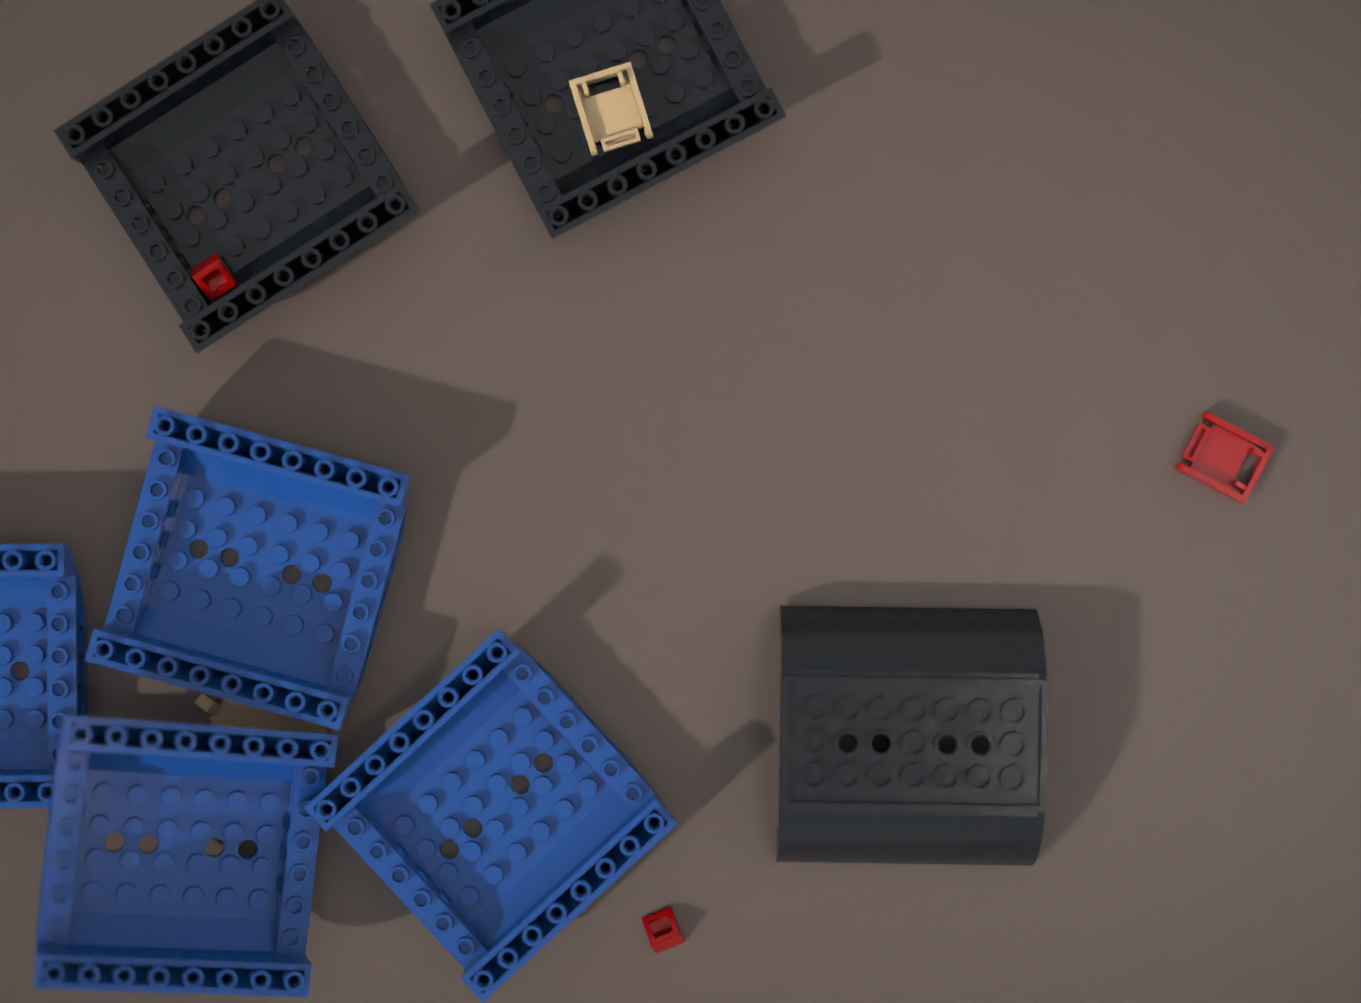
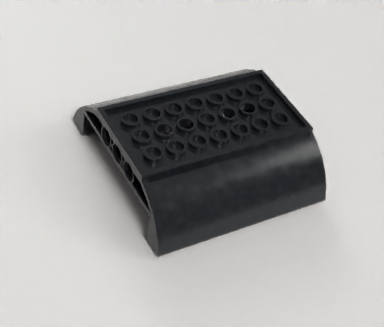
M285 0L254 1L54 130L71 159L84 166L183 320V323L178 326L196 353L210 346L419 211L389 158ZM305 138L312 140L313 150L308 155L298 154L296 149L298 142ZM275 156H283L286 159V167L279 173H274L270 169V161ZM223 190H228L232 194V202L227 207H219L216 203L218 193ZM197 207L203 208L205 211L204 221L198 225L192 224L189 219L190 212ZM218 253L238 284L211 302L193 280L190 270L212 254Z
M436 0L430 4L552 239L786 117L772 88L766 89L720 0ZM664 37H670L674 39L677 46L673 52L663 53L658 48L659 41ZM635 52L646 54L648 57L647 64L643 68H635L633 66L632 68L654 138L647 139L643 128L638 130L641 142L605 153L601 142L595 143L598 155L592 156L569 80L627 63ZM618 76L590 84V96L621 87ZM557 96L563 101L560 111L551 113L545 109V102L549 97Z
M780 606L779 829H777L776 862L1033 866L1039 855L1042 842L1047 795L1048 679L1043 632L1037 610ZM846 733L853 734L857 739L856 747L848 752L841 750L838 746L839 738ZM878 734H885L890 739L888 749L883 752H877L871 746L873 737ZM944 735H951L956 741L954 750L949 753H943L938 749V741ZM983 735L989 741L988 749L980 754L973 752L971 749L972 740L976 736Z

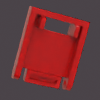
M1204 411L1201 418L1210 422L1211 425L1208 427L1198 423L1181 455V458L1190 462V465L1188 467L1178 462L1175 469L1241 504H1245L1275 446L1212 413ZM1247 453L1258 458L1244 484L1239 481H1233Z

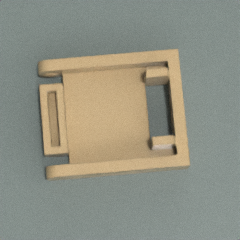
M631 62L569 80L592 156L598 155V149L595 145L598 142H601L604 153L641 142L638 130L643 128L647 139L654 138ZM618 76L621 87L590 96L587 85Z

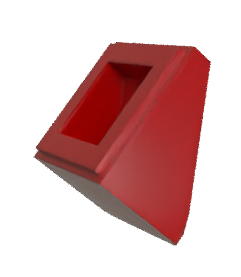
M218 253L212 254L190 270L193 280L211 302L238 284Z
M671 906L641 918L655 953H660L685 942Z

